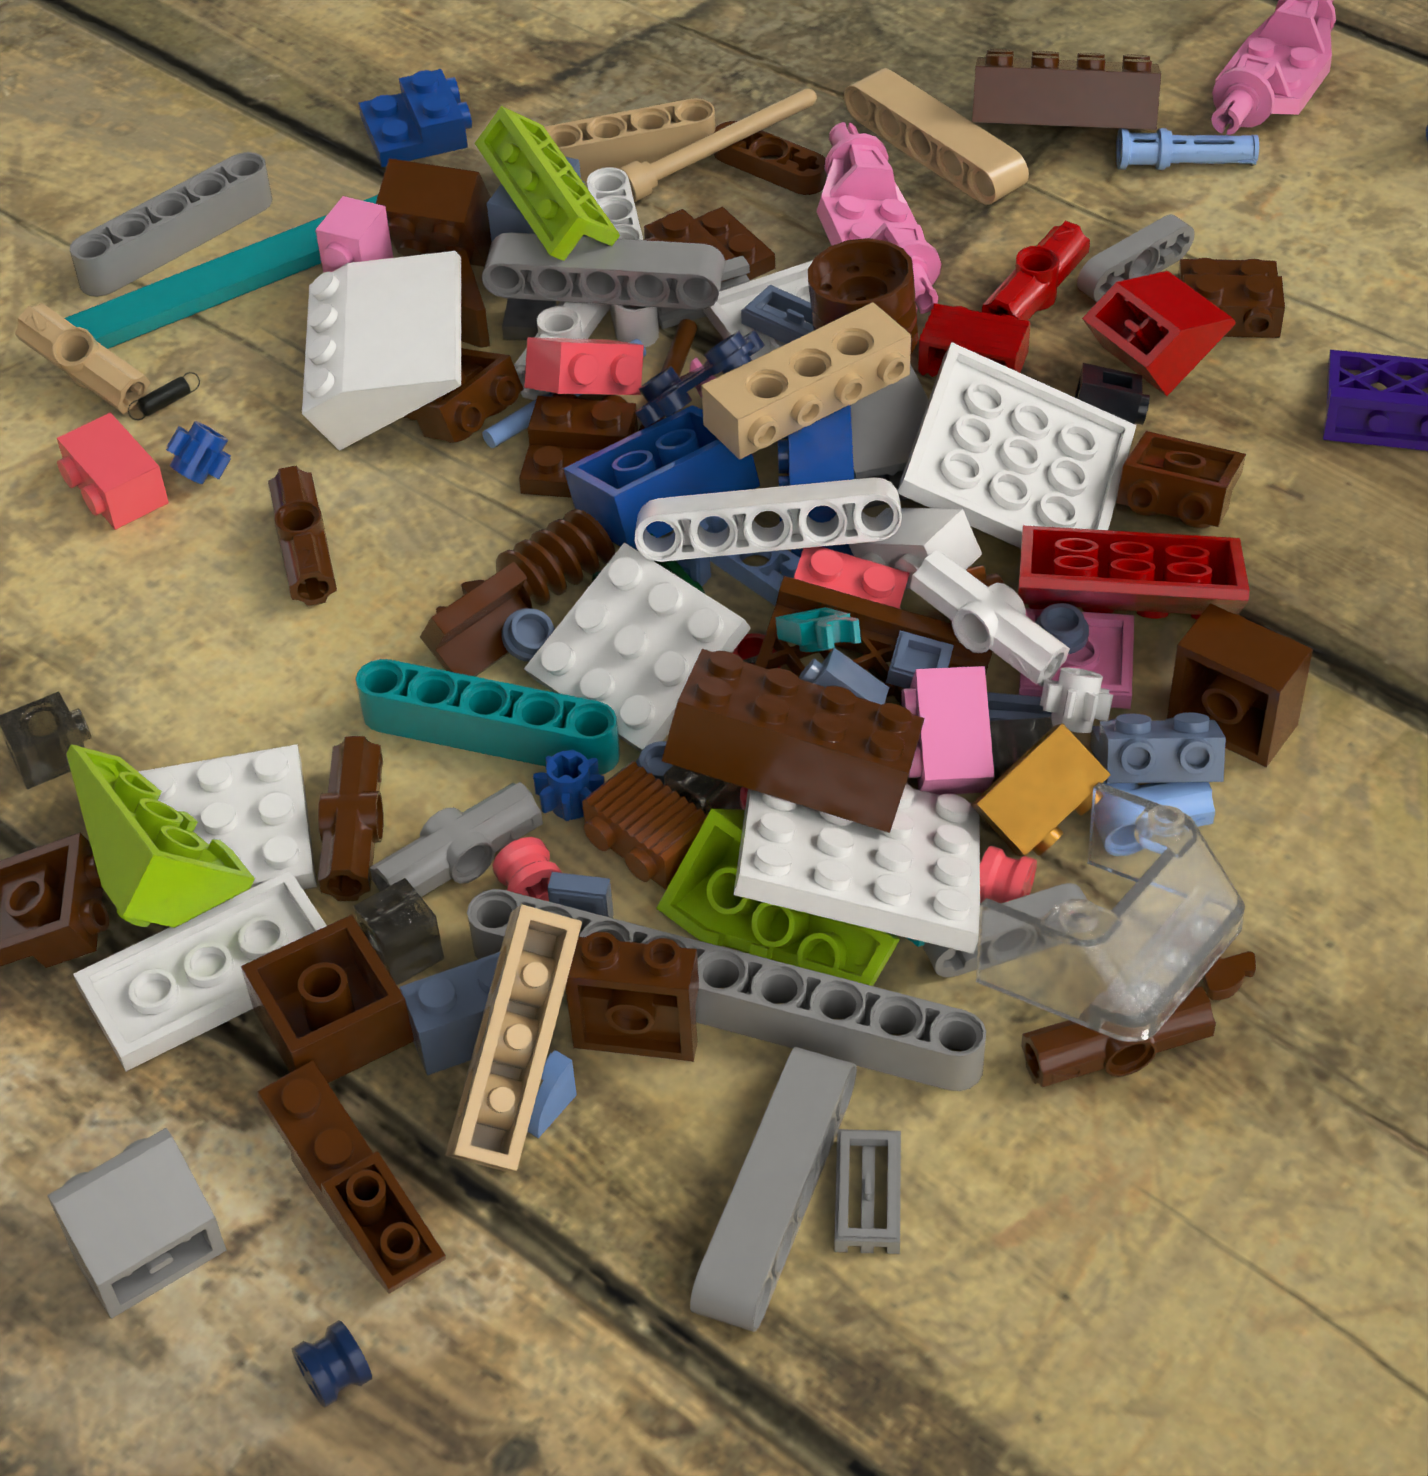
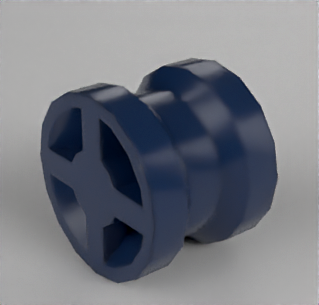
M340 1320L328 1326L325 1337L315 1343L303 1341L292 1348V1354L300 1372L312 1393L324 1408L337 1401L339 1391L350 1384L362 1386L372 1380L371 1370L360 1347L348 1328Z

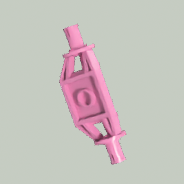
M1278 0L1275 12L1245 40L1215 79L1212 94L1216 111L1213 113L1211 120L1212 125L1219 133L1222 134L1228 124L1231 125L1227 129L1226 135H1231L1240 127L1251 128L1262 124L1271 114H1300L1330 72L1332 58L1331 31L1336 21L1335 8L1332 4L1334 0Z
M845 122L839 123L829 133V140L833 147L825 160L827 179L817 207V215L832 246L847 240L871 238L889 241L903 248L912 258L916 298L914 301L917 303L916 312L919 308L920 314H925L933 309L934 303H938V295L932 285H934L940 275L941 261L936 249L926 242L921 226L917 224L905 198L895 183L893 169L888 163L889 156L884 144L876 136L866 133L858 134L856 126L852 123H849L848 129Z

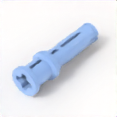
M1119 128L1116 143L1117 168L1125 170L1128 165H1155L1157 170H1165L1166 167H1170L1171 163H1239L1256 165L1259 156L1258 135H1172V132L1167 130V128H1158L1156 133H1130L1128 129Z

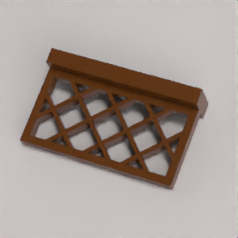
M784 576L778 592L776 605L755 663L756 666L766 669L786 664L791 672L799 677L805 669L804 664L800 660L801 658L819 652L825 660L833 648L817 652H802L799 650V645L790 647L786 641L778 639L775 618L824 607L850 613V617L859 619L861 643L837 642L834 643V646L862 654L863 656L852 661L865 670L873 668L884 684L889 687L887 697L894 695L901 706L902 689L904 688L885 683L890 668L886 662L892 661L900 630L954 645L948 668L985 666L986 674L993 651L989 649L983 653H975L967 649L956 637L951 623Z

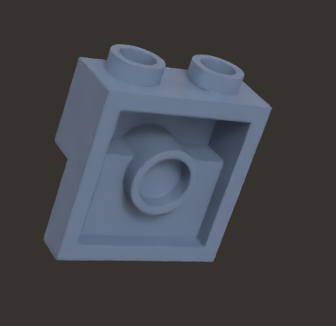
M1128 713L1118 715L1116 719L1100 721V726H1093L1090 748L1094 757L1111 774L1105 780L1106 783L1224 782L1226 737L1217 722L1209 720L1207 715L1180 713L1175 715L1174 718L1151 721V718L1147 715Z

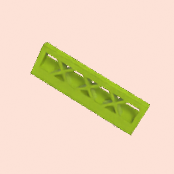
M501 106L474 144L549 255L565 261L583 235L613 246L620 234L544 126Z

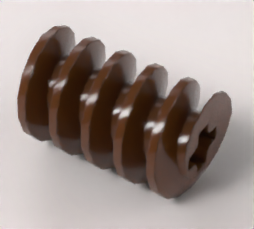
M574 509L567 512L563 519H557L549 523L546 530L541 529L533 533L530 540H522L515 544L513 550H506L500 553L496 559V573L512 562H515L527 577V580L517 594L529 609H533L531 599L540 606L548 604L550 602L549 590L557 596L564 594L567 590L566 580L573 585L580 584L584 577L582 570L589 575L599 572V561L607 565L616 552L609 535L602 525L587 512Z

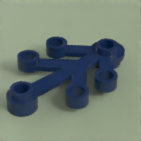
M755 330L745 336H742L738 331L706 352L704 356L707 361L703 366L681 377L677 375L672 366L666 368L639 388L648 403L635 412L636 416L645 428L663 416H671L692 401V398L687 393L689 390L720 372L725 374L752 361L750 356L763 348L765 344Z

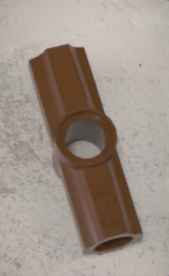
M297 465L280 468L277 475L268 480V486L292 600L302 601L307 606L326 603L328 596L337 591L312 473L300 470Z
M348 736L344 738L342 743L333 746L328 793H321L319 799L318 821L322 849L318 882L321 893L329 894L337 901H358L362 894L371 891L372 876L370 867L373 866L375 842H381L383 838L384 813L380 793L383 755L381 745L368 741L365 736Z
M1192 983L1134 1001L1126 994H1108L1092 1002L1080 1017L1023 1033L1021 1047L1024 1052L1027 1070L1035 1084L1039 1083L1041 1087H1046L1105 1069L1111 1076L1130 1075L1147 1066L1158 1052L1214 1036L1216 1022L1212 1013L1211 1001L1202 986L1197 987Z

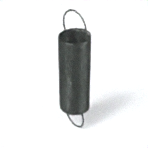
M180 376L132 403L137 401V405L145 417L193 391L190 390L184 376Z

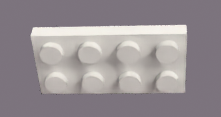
M288 870L175 928L169 927L73 975L78 989L125 1071H128L253 1009L241 966L327 925L292 872Z

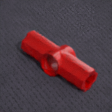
M1065 221L1061 226H1054L1037 246H1029L1019 251L1016 256L1015 270L984 302L982 312L1000 316L1011 315L1017 319L1028 321L1036 311H1041L1054 305L1057 299V287L1089 253L1090 239L1084 235L1081 227Z

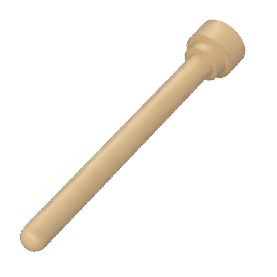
M810 88L803 89L651 164L647 161L640 163L636 160L619 168L629 178L634 202L651 195L652 189L658 186V180L814 105L817 95Z

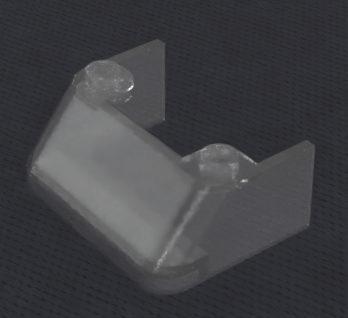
M1099 782L1093 788L1087 864L1135 881L1136 883L1112 910L1095 905L1089 900L1071 899L1053 907L1042 919L986 898L980 904L976 982L1114 1039L1137 1042L1149 1039L1159 1031L1240 934L1243 928L1245 903L1190 816L1176 807L1161 805Z

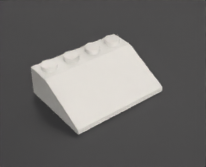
M456 251L347 263L333 272L321 274L309 285L302 415L339 451L461 386V257Z

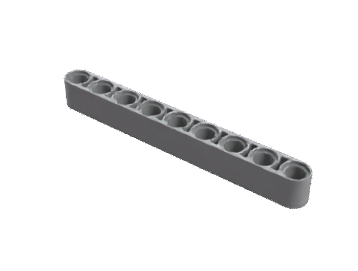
M492 889L483 891L469 903L467 915L473 949L477 959L500 952L510 913L523 904L582 921L579 937H587L595 932H607L615 936L619 941L648 944L655 939L666 938L673 940L681 948L697 949L699 990L695 1005L697 1023L790 1048H802L856 1064V1066L951 1091L970 1089L983 1076L986 1029L983 1022L975 1014L966 1010L506 890ZM952 1049H958V1050H963V1051H961V1052H956V1051H951V1050H952Z

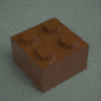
M389 158L376 204L386 207L390 239L398 253L405 257L466 250L471 265L485 267L492 243L487 202L491 196L478 171Z
M1210 603L1177 644L1167 719L1174 718L1175 715L1180 713L1207 715L1209 720L1217 722L1225 735L1226 749L1267 767L1298 726L1313 649Z
M352 914L241 966L253 1010L290 1073L313 1060L327 1083H330L414 1042L405 997Z

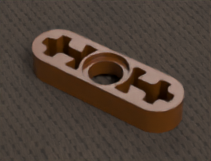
M737 121L724 122L715 128V132ZM763 130L714 153L715 158L725 164L797 194L812 195L819 193L824 189L827 179L825 172L826 158L823 155ZM765 156H776V157H779V158H776V159H762L761 157H765Z

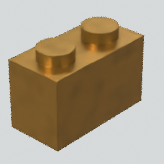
M1061 723L1053 726L970 805L1018 856H1026L1031 850L1037 856H1040L1063 835L1064 832L1058 825L1073 810L1082 816L1100 801L1106 794L1100 785L1111 774L1069 729Z

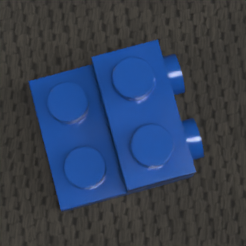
M442 69L419 71L414 75L399 78L401 93L380 95L373 100L358 103L362 122L381 167L387 166L389 158L411 161L468 148L466 129L472 128L470 110L466 101L461 102L455 77L445 78Z

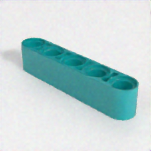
M390 659L370 661L357 672L356 685L364 722L370 729L377 732L545 767V757H552L561 751L575 750L583 754L587 760L594 757L598 759L599 775L608 773L619 762L620 748L617 717L614 710L602 702Z

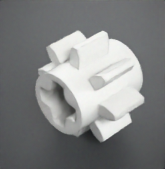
M1063 667L1060 671L1059 681L1045 679L1040 706H1043V711L1052 712L1050 724L1055 726L1063 723L1071 732L1090 733L1092 732L1094 719L1108 721L1113 695L1109 694V689L1101 688L1103 676L1084 669Z

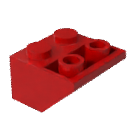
M1169 271L1116 282L1082 318L1104 349L1138 375H1142L1143 379L1165 396H1168L1236 324L1231 316Z

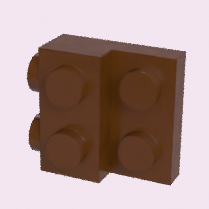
M724 207L707 212L695 219L684 209H681L644 226V240L711 245L722 253L725 261L744 256L750 266V273L746 274L749 280L776 269L775 253Z
M1180 259L1178 278L1235 320L1236 324L1224 337L1280 338L1285 302L1282 276H1278L1277 261L1260 259Z
M461 348V386L405 415L403 418L417 420L424 437L456 443L467 439L474 432L478 431L487 417L496 415L504 411L509 405L515 403L519 393L524 388L510 355Z
M554 393L551 397L537 396L528 426L529 447L519 477L521 494L572 498L563 468L638 432V420L635 414L637 411L636 403H627L624 398L618 395H606L601 400L578 399L574 394Z
M1146 431L1123 464L1116 503L1130 506L1133 512L1140 515L1156 516L1165 514L1177 517L1185 525L1195 528L1219 527L1229 509L1232 490L1242 474L1246 454Z
M81 833L0 861V967L33 956L45 968L97 951L98 933L108 929L109 915L102 902L103 888L90 841Z
M595 932L587 937L578 936L565 986L573 1048L694 1062L698 1043L695 1009L699 990L697 949L681 948L676 942L666 938L655 939L648 944L619 941L615 936L607 932Z

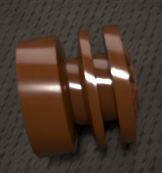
M871 238L855 239L830 246L813 259L808 268V285L811 309L813 311L814 330L874 302L911 334L910 355L912 354L919 341L916 302L914 301L916 299L912 258L903 248L884 240Z

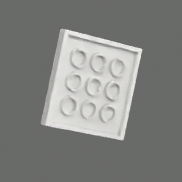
M951 342L943 357L897 491L898 494L929 508L963 509L970 526L1021 548L1023 525L1108 530L1118 495L1123 464L1128 458L1136 425Z
M906 784L891 831L888 833L748 789L734 895L974 954L980 937L979 814L970 805L971 803L961 796L955 794L938 795L913 789L910 785Z

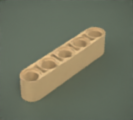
M882 68L845 89V105L850 115L857 122L978 202L990 205L1027 183L1029 177L1028 167L1018 151L895 72Z
M695 98L545 126L544 128L565 157L579 160L581 180L587 182L588 176L597 169L606 167L619 169L636 160L640 163L647 161L651 164L715 132V110L711 102Z

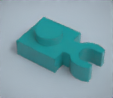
M824 607L775 617L778 639L799 645V650L802 652L835 648L834 643L837 642L861 643L859 619L850 617V613Z

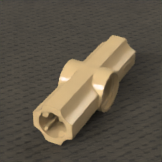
M43 303L33 307L28 306L18 317V327L15 331L17 338L68 374L77 386L89 389L122 414L128 411V407L129 410H136L138 408L137 401L132 402L146 395L150 381L144 374L98 343L88 330L74 326Z

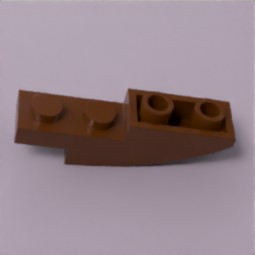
M313 1060L257 1091L260 1104L290 1149L292 1162L347 1243L389 1294L446 1260L443 1250L378 1151L372 1152Z

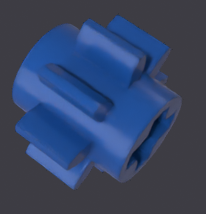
M194 421L189 431L178 426L166 449L175 455L170 463V467L199 484H203L209 474L220 479L231 460V455L223 451L228 439L198 421Z
M575 750L561 751L552 757H545L547 773L538 772L533 775L535 794L540 796L542 812L553 811L555 815L565 821L584 817L582 801L605 783L604 776L599 775L598 759L594 757L587 760L583 754Z

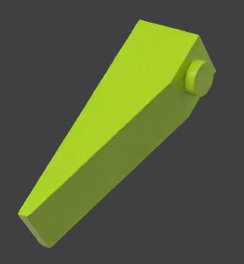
M73 744L70 745L66 755L101 886L116 906V912L122 919L140 927H148L150 923L175 928L251 888L255 878L234 851L221 840L212 839L210 844H208L193 832L198 821L187 812L176 811L169 805L158 801L162 791L125 760L115 755Z
M711 809L656 909L699 941L729 947L751 955L873 986L900 938L894 934L734 895L745 810Z

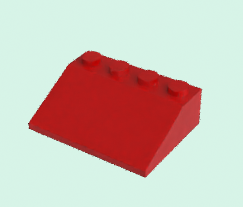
M1023 525L1018 595L1024 604H1028L1030 609H1045L1053 604L1064 603L1081 607L1084 612L1112 614L1115 610L1136 611L1139 616L1152 619L1165 618L1169 613L1191 614V617L1197 620L1210 603L1239 615L1249 601L1250 589L1240 538Z

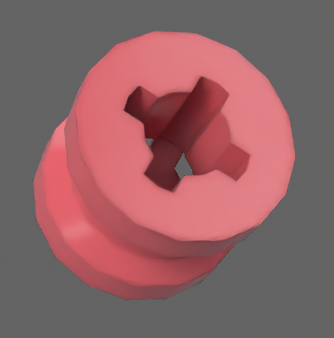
M535 837L520 838L509 843L497 854L492 865L493 872L498 881L508 886L507 891L549 901L548 884L551 873H562L555 863L549 862L550 853L546 845L539 838Z
M989 846L980 863V904L986 905L990 902L1001 904L1029 895L1036 874V859L1023 856L1018 860L1007 857L1003 849Z

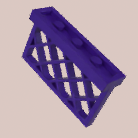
M1330 349L1323 440L1428 451V394L1422 391L1428 388V359ZM1345 369L1359 370L1362 373L1353 375ZM1397 374L1409 375L1413 378L1409 380H1404L1401 377L1397 376ZM1379 382L1387 387V389L1379 391L1371 385Z

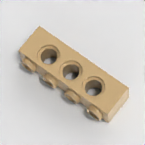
M872 302L701 385L703 425L740 460L910 375L911 334Z
M523 904L510 913L445 1156L505 1172L517 1171L582 921Z

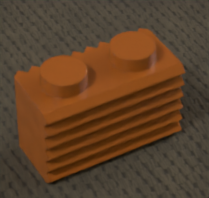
M631 761L582 801L585 821L584 832L590 842L601 851H607L609 848L625 859L627 867L636 878L643 882H648L652 879L665 890H667L708 816L704 814L701 808L697 809L693 802L688 803L684 796L680 797L676 790L672 791L668 784L663 785L660 778L655 779L652 773H647L644 767H639L635 761Z

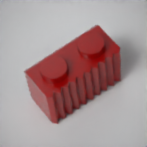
M934 303L925 328H923L922 334H920L918 371L922 375L928 373L931 377L938 375L943 357L952 342L1020 373L1029 352L1031 322L1017 319L1011 315L1000 316L969 310L963 306L952 307Z

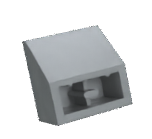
M167 1128L148 1138L131 1143L119 1155L89 1172L73 1176L61 1188L47 1195L76 1264L111 1319L227 1251L216 1218Z

